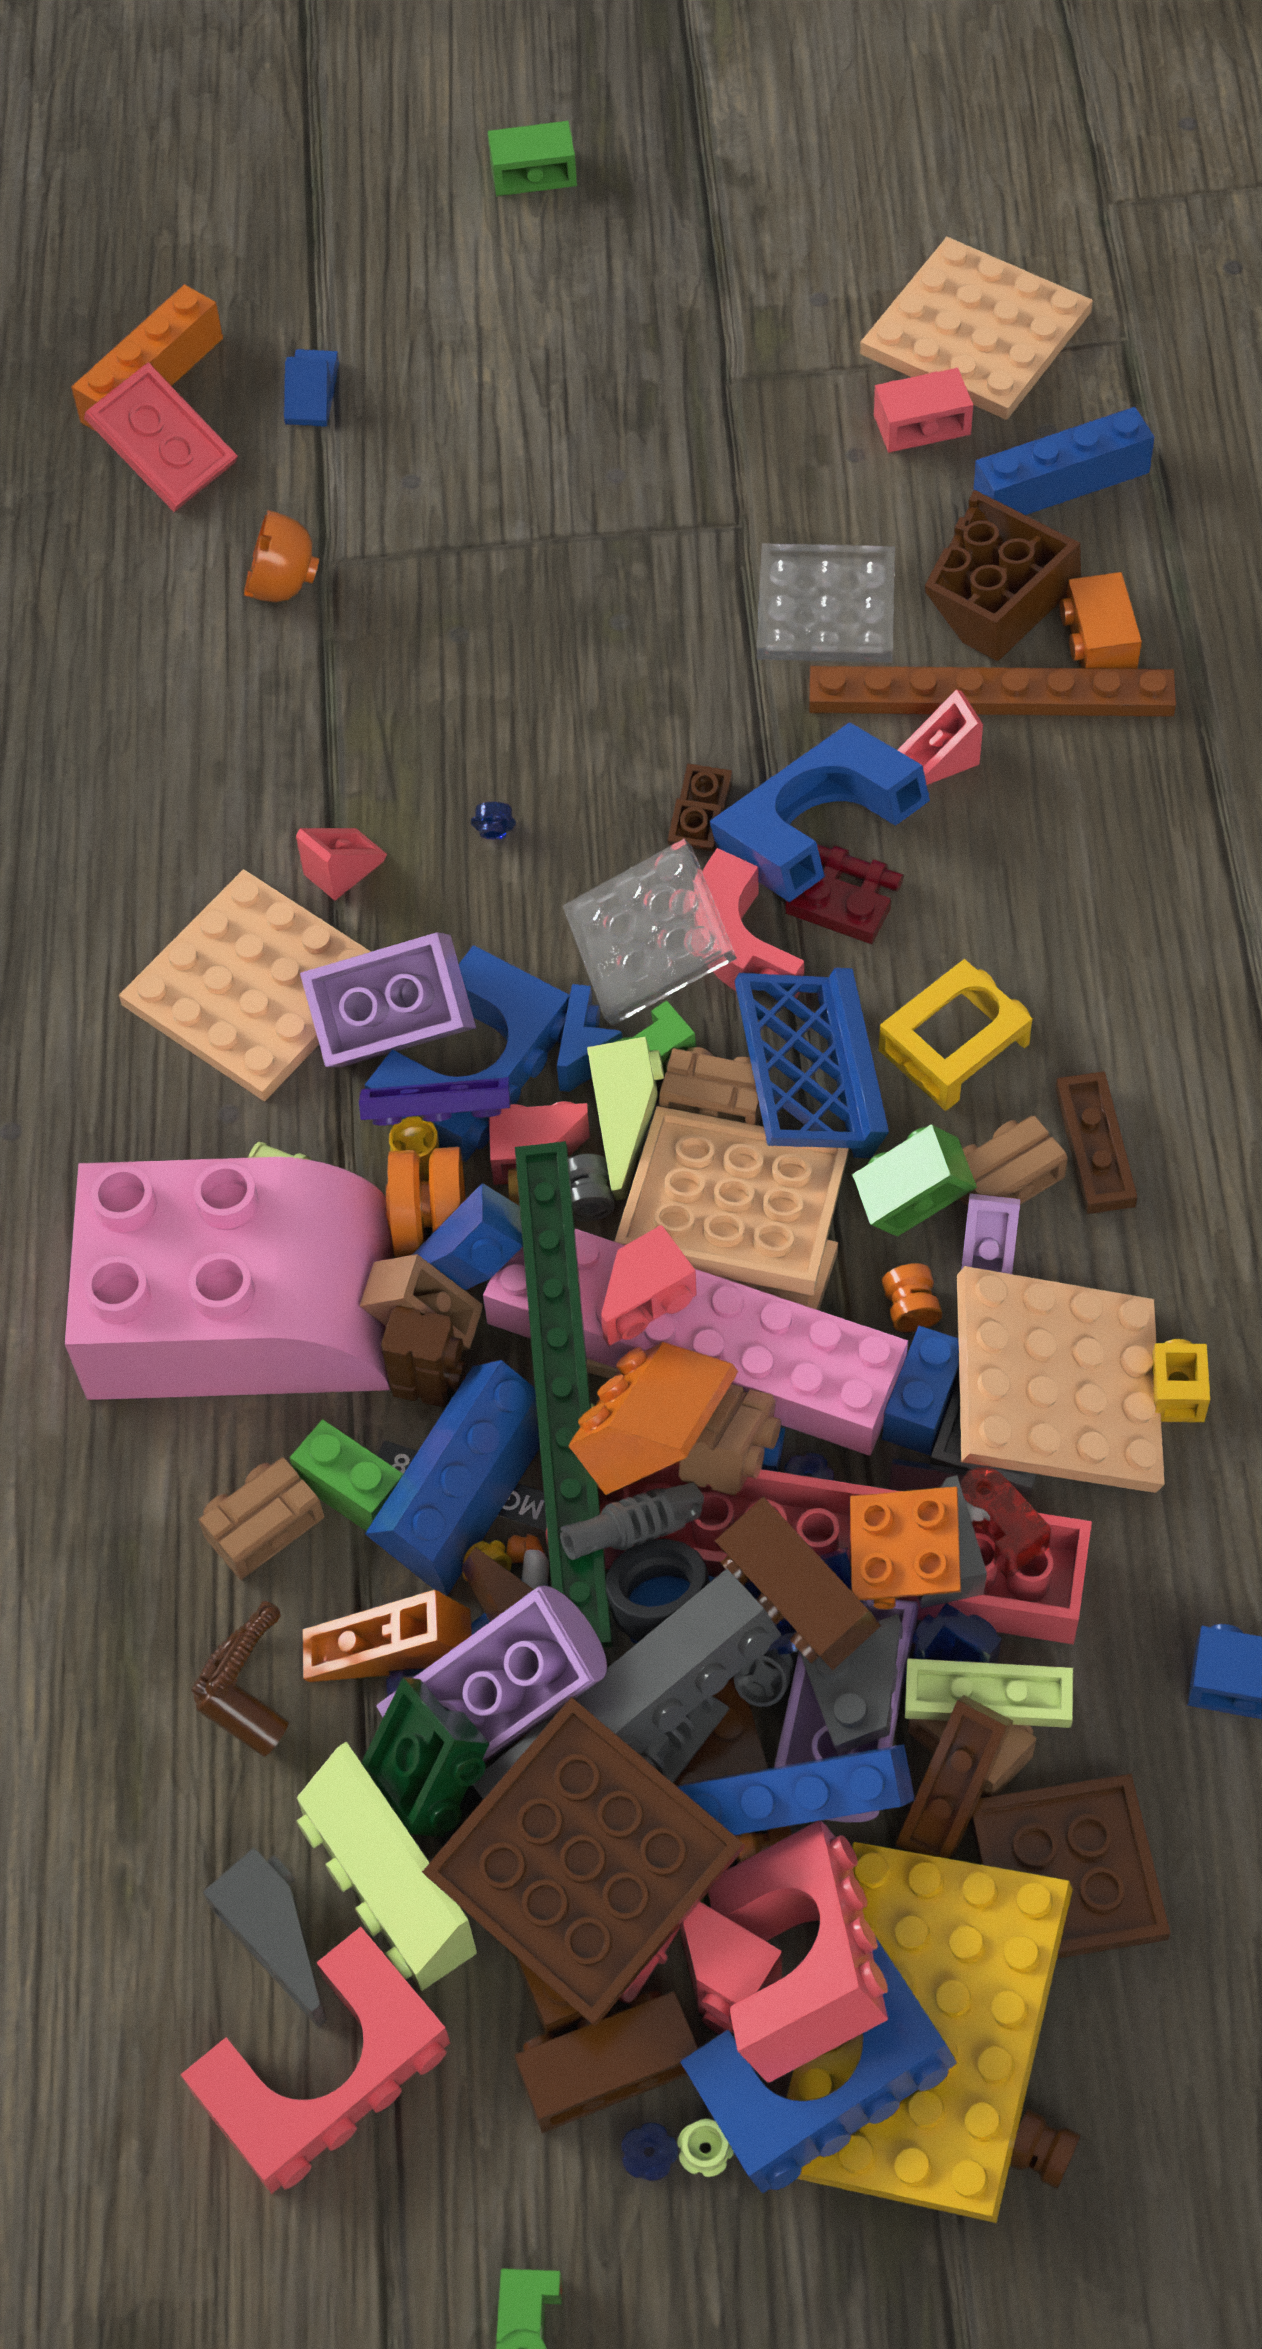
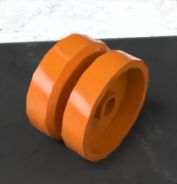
M460 1147L434 1148L429 1159V1180H424L422 1160L415 1150L389 1151L386 1208L395 1258L412 1255L428 1239L427 1228H432L434 1233L466 1200L463 1160Z

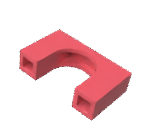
M821 1820L812 1823L726 1870L708 1891L710 1905L713 1910L764 1941H768L801 1923L820 1921L815 1943L806 1958L796 1969L781 1980L729 2007L737 2051L767 2083L888 2020L883 1994L888 1992V1986L883 1973L874 1961L872 1951L877 1949L878 1945L871 1927L864 1919L862 1909L867 1907L865 1893L853 1873V1867L858 1865L857 1857L848 1840L843 1835L835 1837Z
M361 1926L317 1962L323 1980L355 2017L363 2030V2049L360 2061L353 2074L341 2087L328 2095L316 2099L296 2100L283 2097L269 2089L259 2079L227 2037L180 2074L191 2093L271 2194L281 2186L284 2189H289L301 2181L312 2167L309 2163L327 2147L330 2151H333L346 2143L357 2130L356 2122L372 2109L377 2113L392 2104L402 2091L400 2085L417 2071L420 2075H423L432 2070L446 2055L444 2048L450 2044L446 2027Z

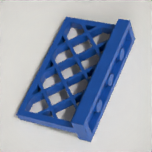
M834 968L829 977L739 973L734 982L767 1146L852 1148L853 1158H872L888 1135L889 1129L853 968ZM752 990H764L776 999L778 1003L769 1011L753 999ZM797 992L817 993L820 1008L814 1013L794 997ZM784 1006L805 1022L797 1032L775 1016ZM765 1026L769 1027L787 1042L778 1052L761 1039L760 1031ZM810 1028L827 1040L829 1048L824 1054L802 1037ZM792 1047L814 1063L806 1073L784 1057ZM774 1066L795 1082V1085L787 1093L770 1081L768 1072ZM819 1068L836 1081L837 1090L833 1095L811 1079ZM801 1088L822 1104V1107L814 1115L792 1098ZM784 1108L803 1123L804 1126L800 1130H780L777 1113ZM829 1109L845 1122L847 1132L833 1131L819 1119Z

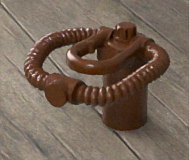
M262 1601L257 1611L251 1615L249 1621L232 1633L231 1637H227L226 1641H223L222 1645H219L218 1649L214 1651L215 1654H211V1658L208 1659V1663L205 1664V1668H203L200 1677L194 1683L191 1690L194 1693L196 1710L263 1757H266L278 1744L289 1725V1721L236 1684L238 1680L236 1677L242 1671L241 1668L245 1666L244 1663L247 1662V1657H250V1652L253 1651L258 1640L261 1639V1636L264 1635L267 1629L278 1622L281 1616L278 1607L268 1601Z

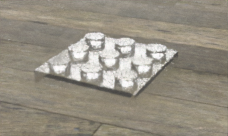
M762 543L757 659L892 663L895 546Z
M685 838L563 905L603 1016L612 1026L737 959L694 850Z

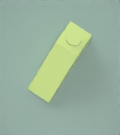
M646 1037L587 1047L610 1186L616 1200L627 1198L658 1097L656 1080L664 1079L659 1050L650 1051Z

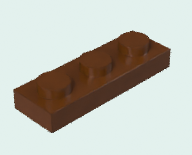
M1105 1071L1057 1078L1055 1089L1086 1214L1136 1207L1138 1197Z
M965 1695L957 1700L896 1845L909 1852L953 1860L1013 1720Z

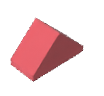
M956 689L898 751L923 766L926 784L928 785L980 765L983 724L963 692Z
M300 828L296 835L304 875L334 901L383 863L387 856V853L357 828Z

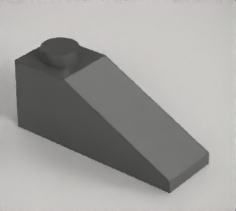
M253 1847L210 1885L203 1894L215 1915L319 2028L327 2019L298 1906L289 1886L295 1879L276 1856L273 1855L266 1861Z

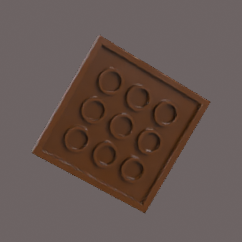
M571 1697L422 1873L596 2027L742 1852L745 1845Z

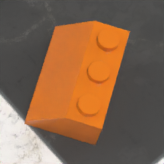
M665 1342L645 1351L641 1347L632 1349L616 1363L618 1371L615 1376L598 1390L597 1395L600 1398L595 1406L586 1411L578 1420L581 1427L569 1443V1448L605 1495L687 1458L739 1372L733 1363Z

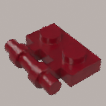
M817 844L821 863L825 866L823 870L825 877L791 902L786 901L785 914L872 945L891 909V898L878 893L881 887L898 892L904 875L889 870L888 864L874 859L870 863L850 856L849 850L836 845L830 849ZM842 873L862 879L864 882L861 887L839 879Z

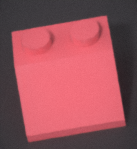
M699 1902L680 1925L681 1939L698 2011L704 2015L702 2018L703 2023L720 2035L728 2029L734 2034L729 2007L782 1979V1951L702 1902Z

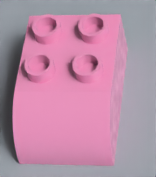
M293 1157L78 1163L65 1347L86 1399L390 1390L381 1350V1342L387 1326L359 1306L373 1263L393 1259V1243L391 1230L388 1226L386 1196L372 1183L350 1171L322 1162Z

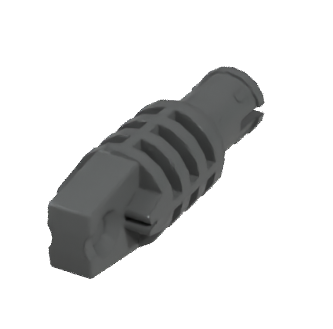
M689 1483L666 1489L655 1488L646 1493L637 1494L633 1498L628 1497L619 1502L610 1503L602 1510L601 1515L561 1527L560 1539L563 1549L570 1559L575 1560L591 1552L611 1546L614 1549L625 1550L633 1547V1545L637 1546L646 1541L655 1540L660 1536L672 1534L684 1528L686 1523L700 1517L704 1495L695 1483Z

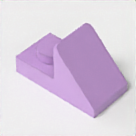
M970 1194L961 1270L964 1266L1012 1274L1020 1199Z

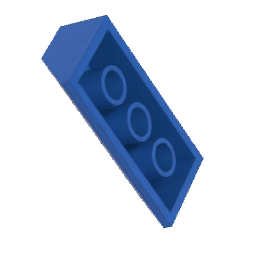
M502 1360L472 1366L365 1533L366 1536L432 1589L448 1596L462 1573L461 1567L464 1564L463 1560L466 1552L474 1544L483 1540L540 1448L535 1388Z

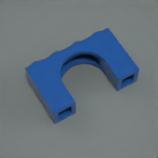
M849 722L709 822L717 848L758 866L759 883L786 901L791 902L825 877L816 841L790 825L801 813L823 803L847 801L866 807L896 826L928 803L930 798L921 764Z
M473 945L459 963L473 1018L497 1030L507 1041L506 1048L500 1058L482 1072L470 1076L453 1077L436 1073L392 1049L366 1082L365 1089L509 1077L510 1105L517 1104L521 1088L530 1076L535 1078L540 1074L547 1061L549 1051L556 1042L561 1043L570 995ZM471 1111L452 1113L450 1119L431 1122L438 1133L439 1148L460 1147L464 1162H467L476 1148L482 1149L490 1140L489 1117H473Z
M877 1938L878 1947L872 1953L874 1961L883 1973L888 1986V1992L883 1994L888 2020L863 2033V2048L860 2061L848 2081L835 2092L823 2098L810 2101H795L778 2096L765 2086L757 2071L739 2054L735 2037L729 2029L680 2061L747 2175L762 2194L769 2189L778 2190L788 2186L799 2177L803 2166L820 2155L827 2157L837 2153L848 2144L851 2134L869 2122L876 2124L886 2120L898 2110L900 2101L918 2089L926 2091L937 2086L948 2075V2069L957 2064L945 2041Z

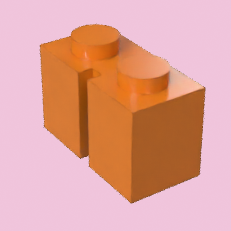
M1122 572L1068 579L1067 596L1064 599H1060V616L1063 626L1070 625L1072 634L1069 636V646L1073 661L1079 660L1081 668L1138 669L1142 640Z

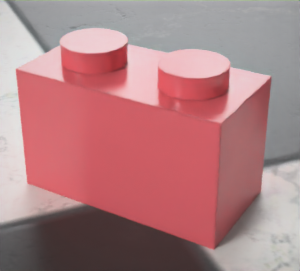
M958 367L875 385L874 417L888 453L971 435L973 403Z

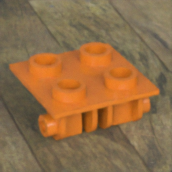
M957 1486L850 1496L852 1592L860 1601L874 1600L875 1608L892 1609L896 1607V1599L900 1597L961 1592Z

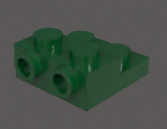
M403 1677L361 1764L409 1834L444 1837L445 1833L454 1829L462 1818L460 1803L468 1787L476 1783L485 1772L483 1757L490 1743L464 1712L446 1710L421 1679Z

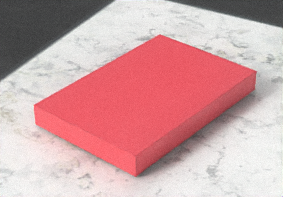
M149 362L85 412L84 419L173 512L177 511L231 467L238 457Z

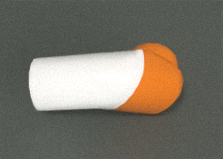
M527 1534L526 1537L519 1535L511 1536L508 1539L506 1554L511 1558L512 1563H523L522 1581L533 1589H536L538 1586H548L549 1561L538 1537Z

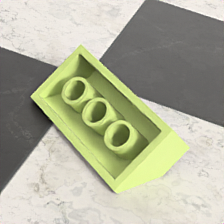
M343 1743L336 1748L297 1796L303 1816L296 1820L313 1848L323 1844L331 1856L332 1860L325 1865L341 1891L344 1892L351 1887L362 1904L357 1906L355 1910L368 1932L372 1936L382 1932L392 1947L385 1952L386 1957L405 1980L412 1977L420 1991H423L477 1954L469 1920L459 1905L422 1873L429 1864V1861L348 1743Z

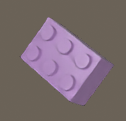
M436 932L300 973L325 1067H344L388 1054L392 1049L399 1051L476 1028L452 938L449 934Z

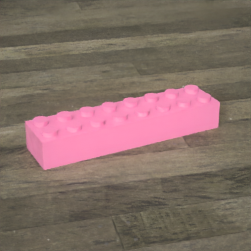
M575 1229L586 1356L588 1359L617 1368L616 1363L632 1349L641 1347L645 1351L665 1342L733 1363L739 1372L731 1384L743 1387L744 1392L753 1389L772 1394L774 1400H776L774 1417L781 1419L782 1426L871 1456L883 1426L885 1409L907 1356L908 1340L695 1269L697 1295L693 1297L692 1301L684 1309L674 1314L665 1313L650 1322L647 1328L638 1336L629 1340L622 1338L608 1346L603 1339L601 1312L617 1250L625 1245ZM522 1247L490 1279L483 1294L487 1324L531 1339L524 1251Z

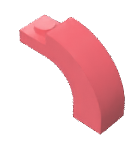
M717 848L700 875L695 897L697 940L702 956L709 968L723 983L735 991L734 981L739 973L804 976V960L759 940L745 928L741 921L759 894L758 866ZM797 992L794 997L797 998L800 992Z

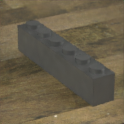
M726 1569L609 1666L605 1677L575 1698V1700L641 1756L642 1752L662 1735L678 1727L683 1722L685 1716L705 1699L721 1691L728 1680L749 1662L765 1654L770 1645L781 1634L765 1609L735 1576ZM560 1710L543 1721L488 1767L483 1776L473 1784V1787L483 1800Z

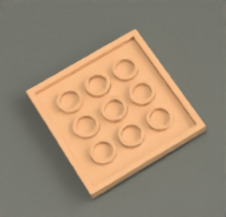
M946 237L861 340L860 354L910 377L958 367L973 405L1008 420L1092 311L1093 300Z
M243 869L119 994V998L123 1007L265 1102L319 1045L300 973L371 951Z
M657 1106L614 1242L627 1245L662 1225L694 1269L722 1278L813 1296L849 1148L767 1146L763 1126Z
M964 1266L957 1274L961 1462L1153 1493L1160 1490L1165 1485L1161 1413H1155L1152 1353L1154 1344L1157 1343L1154 1299Z

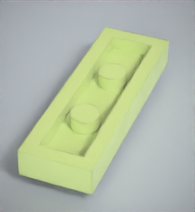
M907 1658L905 1718L949 1721L957 1700L965 1695L1013 1720L1012 1725L1071 1728L1073 1719V1668Z

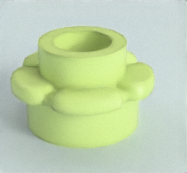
M700 2119L691 2125H687L678 2137L677 2144L681 2149L679 2154L680 2163L691 2174L700 2172L705 2177L717 2176L726 2169L727 2159L732 2158L734 2154L730 2144L713 2119ZM707 2143L711 2146V2150L709 2153H702L700 2146Z

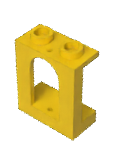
M963 959L880 1024L878 1051L946 1112L960 1101L961 1084L1014 1041L1023 1048L1029 1045L1033 1018H1031L1029 1011L1020 1001L1016 999L1011 1000L998 989L994 980L987 972L981 969L977 970L967 960ZM963 994L993 1022L944 1059L913 1030L955 997Z

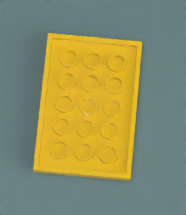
M854 1842L852 1848L857 1857L858 1865L853 1867V1873L867 1899V1907L862 1909L864 1919L945 2041L957 2064L948 2069V2075L937 2086L926 2091L918 2089L900 2101L898 2110L886 2120L876 2124L869 2122L851 2134L848 2144L837 2153L827 2157L820 2155L803 2166L801 2174L797 2179L996 2223L1073 1890L1068 1880ZM863 2033L794 2069L786 2099L795 2101L816 2100L830 2095L843 2086L852 2076L860 2061L863 2048Z

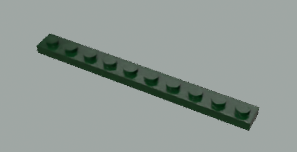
M566 1141L515 1147L551 1583L552 1588L565 1595L586 1617L598 1636L602 1647L609 1648L613 1647L609 1601L606 1594L604 1549L572 1560L566 1555L560 1539L561 1527L601 1515L598 1484L568 1446L581 1427L578 1420L591 1408L568 1149Z

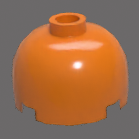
M267 511L253 552L252 571H248L244 596L273 603L287 601L299 593L304 582L313 583L319 558L312 556V539L307 529L298 521L280 513Z

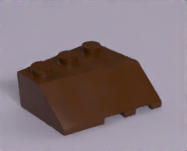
M973 490L969 498V507L964 517H960L954 527L955 535L948 548L943 549L925 584V593L962 643L999 661L1060 603V599H1064L1067 596L1068 579L1081 578L1080 542Z

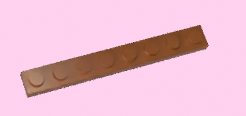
M810 666L809 713L933 714L956 689L963 692L977 715L1174 717L1176 708L1174 669Z

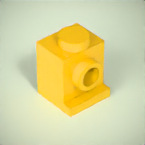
M1173 1339L1165 1343H1155L1152 1353L1155 1413H1161V1422H1205L1210 1403L1207 1344H1192V1342L1184 1339Z

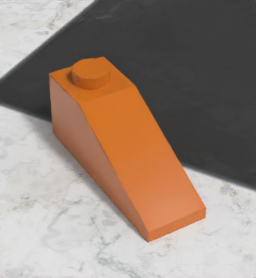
M432 1590L303 1629V1679L308 1682L421 1673L472 1635L471 1609L437 1590Z

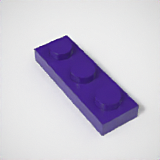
M509 1077L361 1089L359 1097L360 1120L372 1119L373 1124L379 1126L398 1124L402 1122V1117L422 1115L423 1121H443L450 1119L452 1113L471 1111L473 1117H493L501 1114V1109L510 1108Z

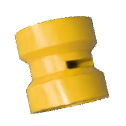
M406 1117L402 1119V1122L395 1124L389 1133L390 1150H415L422 1160L424 1180H429L430 1155L434 1148H439L437 1130L433 1123L423 1121L422 1117Z

